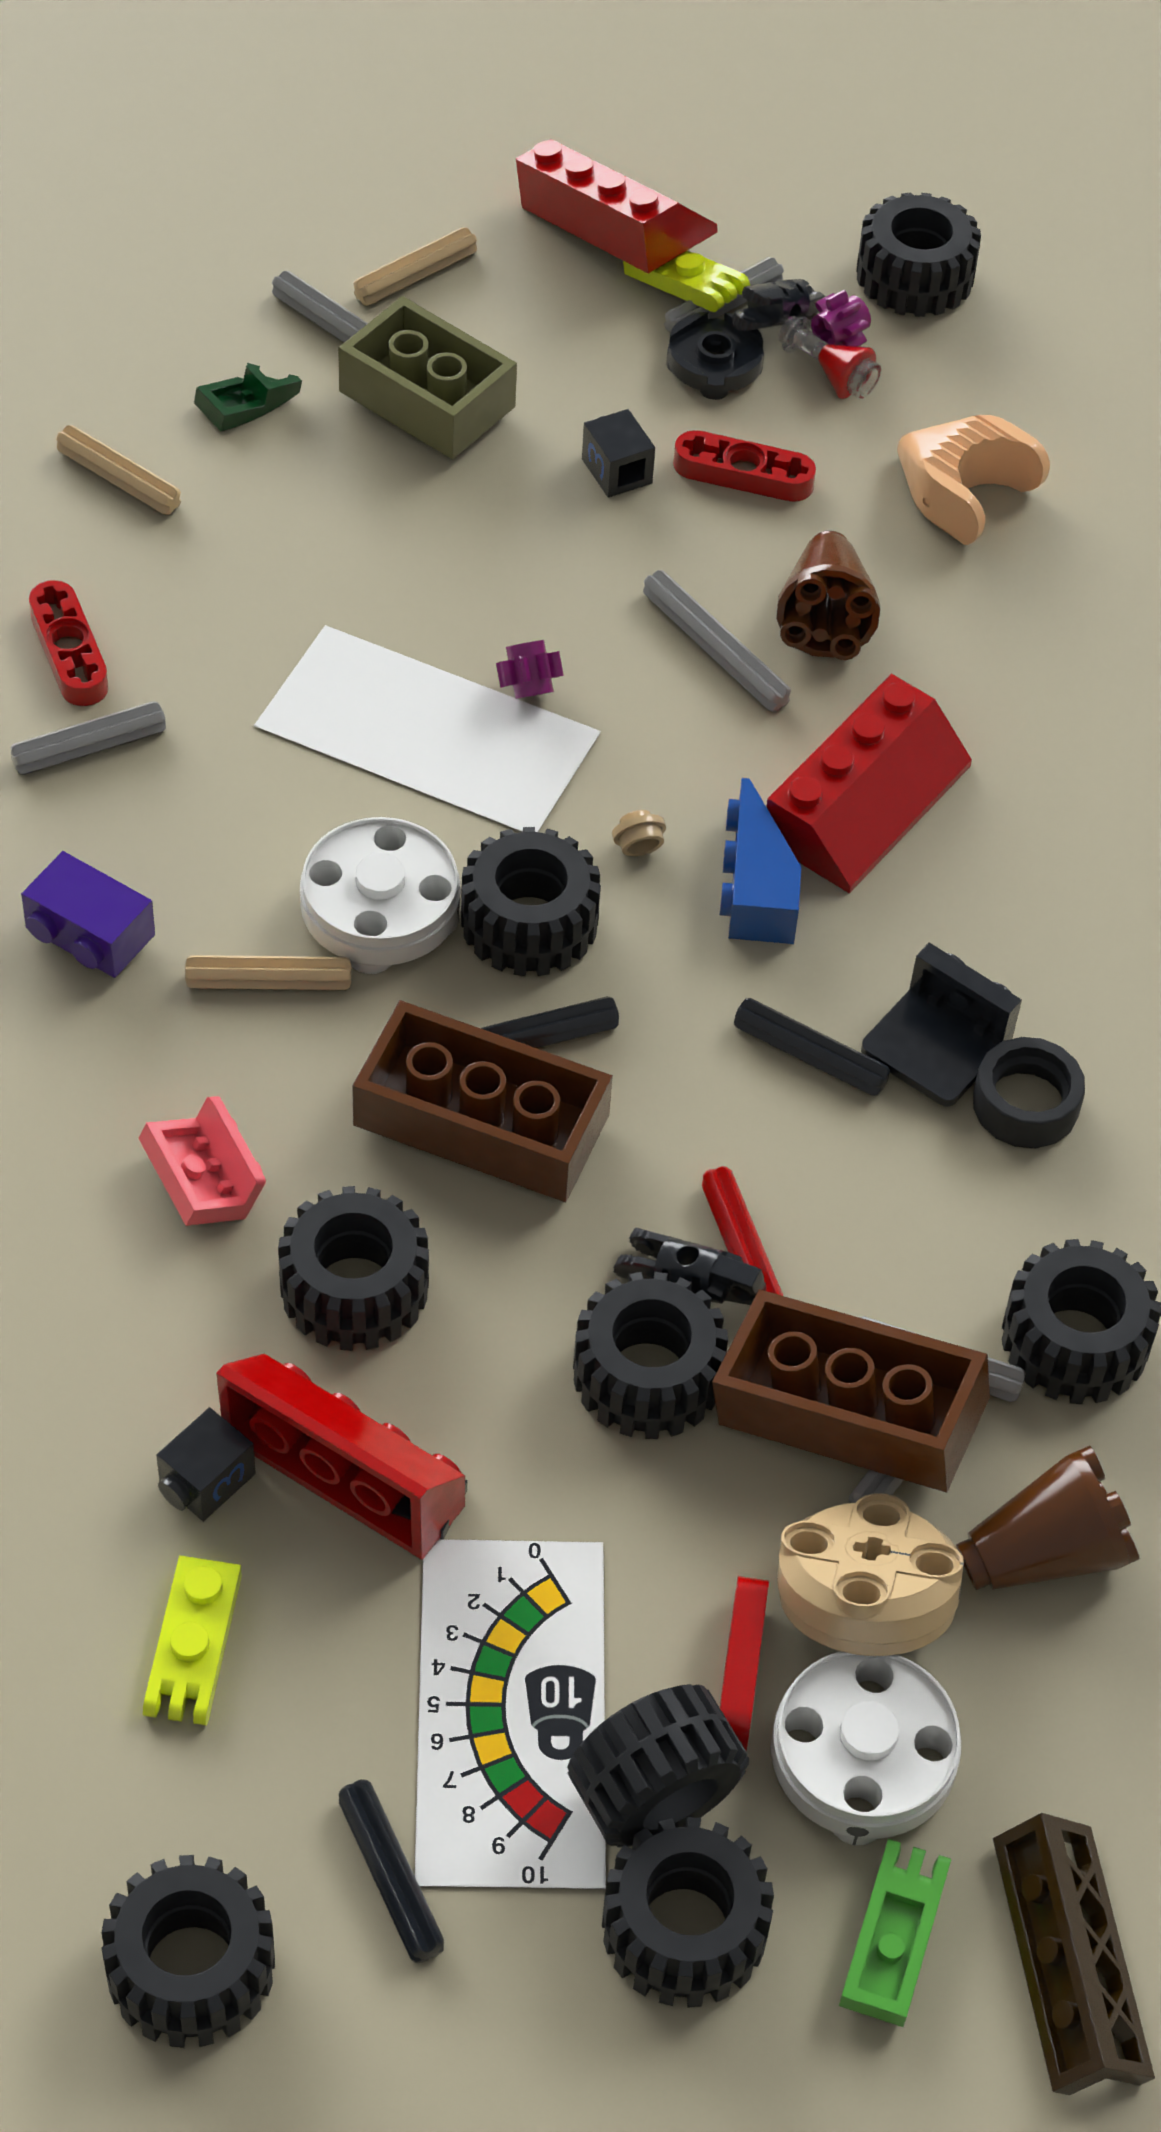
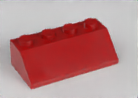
M552 139L538 143L530 151L515 158L523 209L646 273L654 271L718 233L717 224Z
M891 673L767 798L766 807L798 862L850 894L971 767L972 759L937 701Z
M264 1353L223 1364L217 1371L221 1417L254 1443V1455L256 1458L419 1559L423 1560L440 1539V1530L449 1520L450 1526L465 1507V1475L461 1473L453 1461L441 1454L431 1455L411 1443L408 1436L398 1427L390 1423H383L381 1425L363 1414L359 1407L347 1396L341 1393L330 1394L312 1383L309 1376L298 1366L291 1363L281 1364ZM405 1495L411 1501V1520L391 1513Z

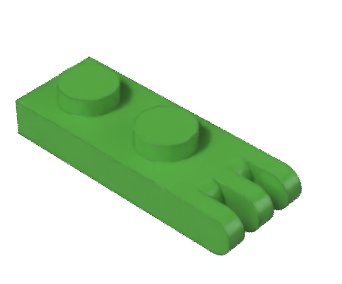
M888 1838L839 2006L904 2027L951 1858L939 1855L934 1862L932 1878L920 1874L926 1850L913 1847L907 1870L895 1866L900 1856L901 1842Z

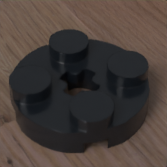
M698 312L680 320L672 328L666 360L667 368L681 382L700 390L704 397L712 400L723 399L728 395L729 391L739 390L748 386L762 373L764 341L761 332L758 329L749 331L736 329L732 323L734 314L725 313L724 320L718 318L708 319L709 312ZM707 351L714 353L724 351V354H711Z

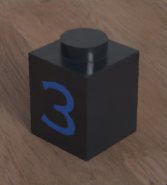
M629 409L584 422L582 460L608 498L653 484L655 446Z
M210 1407L156 1454L159 1475L158 1488L161 1494L173 1507L180 1511L188 1508L203 1522L256 1474L254 1443Z

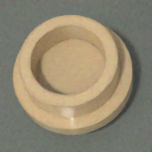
M636 810L621 817L620 824L612 830L613 841L616 845L621 846L624 855L642 856L656 851L664 844L663 833L666 830V825L663 817L651 814L648 810Z

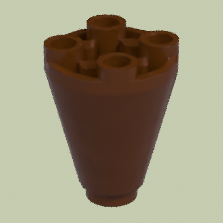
M823 531L809 541L778 596L776 619L780 627L781 639L787 646L817 657H835L839 660L853 659L859 654L861 647L869 642L878 628L880 602L875 587L852 544L839 532Z
M1091 1446L1065 1456L969 1531V1539L956 1544L957 1550L963 1556L964 1568L975 1590L988 1585L992 1589H1000L1116 1570L1140 1559L1133 1539L1127 1530V1527L1131 1526L1127 1511L1117 1492L1113 1491L1107 1494L1100 1482L1105 1480V1475Z

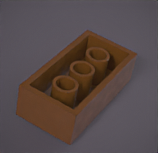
M399 1000L352 1085L353 1126L566 1203L609 1117L613 1075Z
M760 1289L712 1381L718 1423L721 1426L945 1493L950 1488L990 1398L987 1353Z

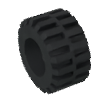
M911 192L901 193V197L890 196L883 199V204L876 203L870 208V213L865 215L856 268L857 281L859 286L864 287V294L869 299H877V305L884 309L890 307L895 309V313L901 315L913 313L915 317H925L926 313L934 315L945 313V308L953 310L960 306L961 300H966L970 295L978 261L981 231L977 228L975 218L971 215H966L967 209L960 204H951V200L942 196L936 198L932 197L930 193L922 192L921 195H913Z
M523 827V832L514 833L512 829L500 832V839L498 840L488 837L482 841L481 851L473 850L467 858V867H463L461 886V927L464 928L463 937L467 945H474V954L482 961L488 958L492 959L491 967L503 971L506 967L514 969V975L526 976V971H536L537 976L550 975V968L557 967L562 971L571 967V958L580 960L587 953L588 944L594 943L599 919L600 872L598 866H593V856L587 849L578 851V841L570 836L565 839L558 838V831L548 828L545 833L535 832V827ZM533 897L549 903L531 906L519 904L512 900Z
M355 1186L342 1187V1194L334 1196L330 1190L318 1194V1203L312 1204L306 1200L297 1208L298 1218L289 1217L286 1221L284 1237L279 1238L278 1246L281 1298H283L284 1310L288 1318L296 1317V1328L304 1335L314 1331L316 1342L328 1347L331 1341L340 1342V1350L353 1351V1344L364 1343L366 1350L378 1348L380 1338L386 1337L390 1342H393L401 1337L402 1325L412 1328L418 1320V1309L425 1308L429 1288L428 1236L425 1228H419V1217L413 1209L403 1211L402 1200L394 1195L385 1200L381 1198V1190L368 1187L366 1194L355 1193ZM348 1258L370 1260L382 1267V1269L370 1276L356 1279L339 1277L326 1270L333 1263Z
M1070 1239L1065 1241L1064 1248L1061 1249L1055 1243L1042 1247L1040 1257L1032 1253L1024 1261L1022 1271L1018 1270L1013 1280L1001 1328L1004 1330L1001 1339L1003 1350L1011 1352L1008 1360L1009 1364L1020 1367L1026 1372L1024 1379L1026 1384L1033 1389L1040 1384L1047 1388L1045 1396L1057 1400L1059 1394L1070 1396V1403L1083 1404L1087 1396H1092L1095 1403L1108 1401L1111 1390L1117 1395L1127 1391L1131 1381H1137L1143 1373L1159 1328L1161 1302L1155 1301L1158 1290L1154 1281H1144L1147 1270L1139 1262L1132 1265L1126 1262L1128 1254L1117 1247L1113 1253L1104 1250L1103 1242L1091 1240L1090 1246H1081L1079 1239ZM1066 1310L1084 1312L1098 1319L1107 1330L1095 1333L1078 1331L1062 1323L1054 1313Z
M642 1272L629 1274L627 1283L622 1284L617 1278L606 1283L605 1295L595 1291L588 1299L587 1310H581L577 1321L573 1361V1381L576 1392H582L581 1403L588 1412L598 1409L597 1421L607 1428L616 1423L620 1425L619 1434L629 1437L633 1436L634 1430L645 1432V1439H658L659 1431L667 1430L671 1437L684 1432L686 1421L695 1427L704 1420L705 1409L712 1410L715 1406L712 1381L727 1353L728 1345L727 1329H723L724 1317L719 1308L710 1309L712 1298L703 1290L694 1294L691 1292V1282L681 1277L677 1283L667 1281V1273L655 1272L654 1279H643ZM637 1344H655L667 1348L679 1360L662 1367H646L633 1363L620 1352Z
M686 1684L663 1689L644 1696L603 1721L585 1738L573 1753L574 1755L569 1760L567 1766L569 1770L567 1774L607 1844L621 1848L624 1845L627 1847L633 1846L634 1835L644 1828H647L652 1835L657 1834L659 1821L673 1818L675 1827L679 1828L686 1826L687 1817L701 1818L723 1801L742 1779L746 1772L745 1769L749 1765V1757L709 1689L707 1690L705 1686L699 1684Z
M687 1817L686 1826L679 1828L675 1827L673 1818L659 1821L657 1834L652 1835L647 1828L635 1834L632 1849L624 1845L616 1855L615 1867L609 1870L606 1882L602 1928H605L603 1942L607 1955L615 1954L614 1968L622 1979L631 1973L635 1975L634 1990L643 1996H646L651 1988L659 1991V2003L673 2006L674 1997L678 1996L687 1997V2008L701 2007L704 1995L711 1993L717 2003L729 1997L732 1982L741 1989L750 1980L753 1966L758 1967L762 1960L773 1915V1910L771 1909L774 1899L772 1882H765L768 1868L762 1857L750 1860L752 1845L743 1836L732 1842L727 1838L729 1827L715 1822L712 1831L700 1828L701 1818ZM678 1889L693 1890L713 1900L722 1911L725 1921L708 1933L683 1935L664 1927L652 1914L649 1905L666 1892Z
M179 1855V1866L167 1868L165 1859L150 1864L151 1876L144 1879L137 1872L126 1881L128 1897L119 1893L115 1894L109 1904L111 1919H104L101 1932L103 1947L101 1949L109 1993L114 2005L120 2004L121 2016L131 2027L140 2021L142 2035L154 2042L157 2041L161 2033L168 2034L170 2047L185 2048L186 2037H198L199 2047L214 2044L213 2033L223 2029L228 2038L241 2030L239 2017L243 2014L250 2020H253L261 2010L260 1995L269 1996L273 1984L272 1969H275L273 1923L270 1910H265L263 1894L257 1885L248 1889L247 1875L237 1867H234L228 1874L223 1873V1863L220 1859L208 1856L205 1866L195 1865L194 1855ZM197 1927L210 1930L223 1938L229 1945L224 1956L214 1966L194 1975L171 1974L156 1966L150 1959L152 1951L164 1937L183 1928Z

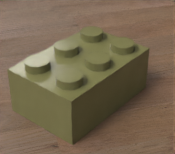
M401 296L338 347L339 392L452 460L516 407L517 363L404 296Z

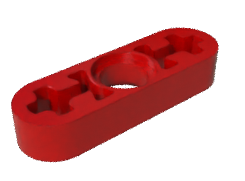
M700 430L687 431L681 434L675 441L673 466L678 474L687 479L790 502L804 500L813 492L816 465L805 454ZM718 458L723 459L722 463H718ZM737 461H749L755 464L757 468L751 471H741L734 468L732 464ZM766 469H771V474L766 473ZM795 475L796 478H789V476Z
M49 580L39 583L29 594L31 620L61 694L66 701L73 705H94L103 700L108 693L107 668L77 595L69 584L62 581ZM50 604H55L58 609H61L62 617L54 620ZM68 636L79 638L82 641L79 646L72 649H62L55 645L57 640ZM83 666V672L88 682H81V679L76 677L75 668Z
M738 1576L719 1708L747 1752L769 1580Z

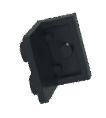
M928 942L916 955L909 990L866 1035L862 1041L861 1052L887 1065L891 1074L938 1104L945 1107L953 1106L976 1081L978 1068L986 1053L1002 1041L1013 1039L1022 999L1012 994L1004 985L991 981L965 965L959 957L946 953Z

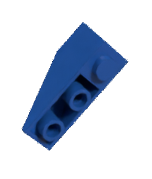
M742 778L739 800H728L726 831L736 832L735 841H725L723 873L733 874L732 883H722L719 915L730 916L729 939L794 944L799 914L801 866L750 778Z

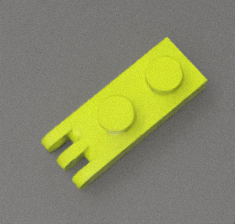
M689 250L650 273H646L623 261L625 275L683 300H692L693 304L711 312L718 311L724 306V303H730L736 299L737 294L741 295L744 287L750 286V281L745 274Z
M179 1555L144 1698L143 1716L156 1718L161 1707L162 1695L171 1696L168 1720L182 1722L187 1700L193 1699L197 1700L193 1710V1723L207 1726L242 1578L240 1564Z

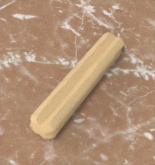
M461 227L356 279L353 283L354 295L364 306H370L474 254L477 251V238L467 227Z
M67 425L62 432H58L56 448L62 454L164 515H170L175 508L180 506L181 491L174 485L73 425Z
M191 955L187 957L185 964V981L187 987L191 989L347 990L351 985V962L347 957Z

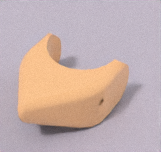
M976 415L910 432L901 437L897 447L898 456L916 507L934 525L964 545H969L982 535L985 527L983 508L968 488L983 484H998L1009 486L1020 492L1031 491L1045 482L1050 469L1048 454L1037 439L1014 424L992 415Z

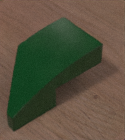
M247 363L244 378L234 377L198 386L196 388L194 404L222 432L251 422L280 407L300 393L302 380L298 376L291 374L287 378L279 380L267 377L259 370L260 366Z

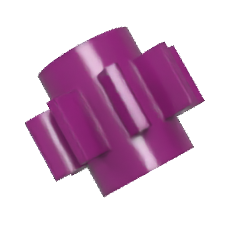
M842 290L837 294L832 293L815 303L820 313L812 318L811 329L816 341L822 347L827 344L859 347L867 342L862 331L870 327L871 315L867 305L861 298L857 296L848 297L846 290Z
M544 640L507 646L508 660L496 663L500 688L513 686L515 699L554 692L552 678L564 676L560 651L547 653Z

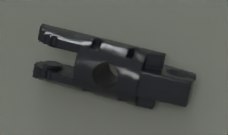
M789 279L746 286L743 288L741 295L747 299L748 308L735 311L732 323L736 329L749 331L799 322L803 318L819 313L815 303L824 298L825 295L814 291L809 286V282L804 279Z
M637 1227L631 1233L629 1243L632 1244L636 1251L652 1256L656 1261L639 1256L634 1257L632 1254L627 1255L625 1253V1255L621 1254L613 1267V1272L624 1279H628L629 1274L642 1272L643 1279H654L655 1272L667 1273V1281L677 1283L681 1277L692 1283L691 1292L696 1294L703 1290L712 1298L711 1302L723 1304L724 1301L751 1305L759 1289L766 1291V1283L764 1282V1275L761 1269L743 1263L740 1256Z

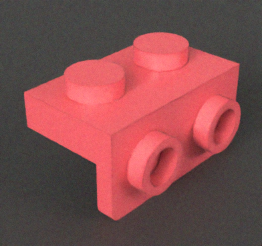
M219 1096L207 1097L196 1118L146 1122L138 1137L186 1226L246 1219L266 1183L261 1166L253 1157L238 1130L235 1120L230 1116Z

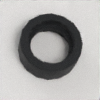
M1019 1037L1002 1041L986 1053L978 1068L973 1090V1109L980 1124L992 1136L1014 1147L1036 1149L1056 1144L1072 1131L1079 1117L1085 1095V1076L1077 1060L1057 1044L1042 1038ZM1014 1074L1035 1075L1052 1084L1059 1091L1062 1101L1053 1109L1041 1112L1024 1111L1006 1102L998 1094L996 1083L1003 1077Z

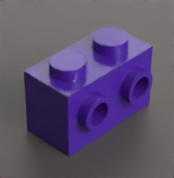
M63 850L21 893L25 926L36 939L43 943L57 945L71 953L83 966L90 969L97 968L113 978H116L155 936L153 902L151 899Z

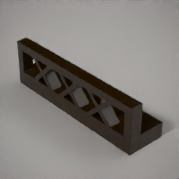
M1040 1813L994 1837L993 1843L1052 2091L1072 2095L1104 2079L1139 2086L1155 2079L1091 1826ZM1064 1842L1072 1845L1076 1865L1067 1855ZM1080 1905L1089 1915L1092 1928L1083 1918ZM1096 1968L1105 1978L1108 1992L1099 1982ZM1112 2032L1121 2042L1125 2059L1118 2058Z

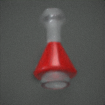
M792 316L784 322L778 334V340L782 343L783 350L791 353L799 348L818 360L838 398L846 399L852 394L858 399H863L871 393L881 375V366L876 363V353L872 348L828 344L809 332L810 321L806 317L797 318Z

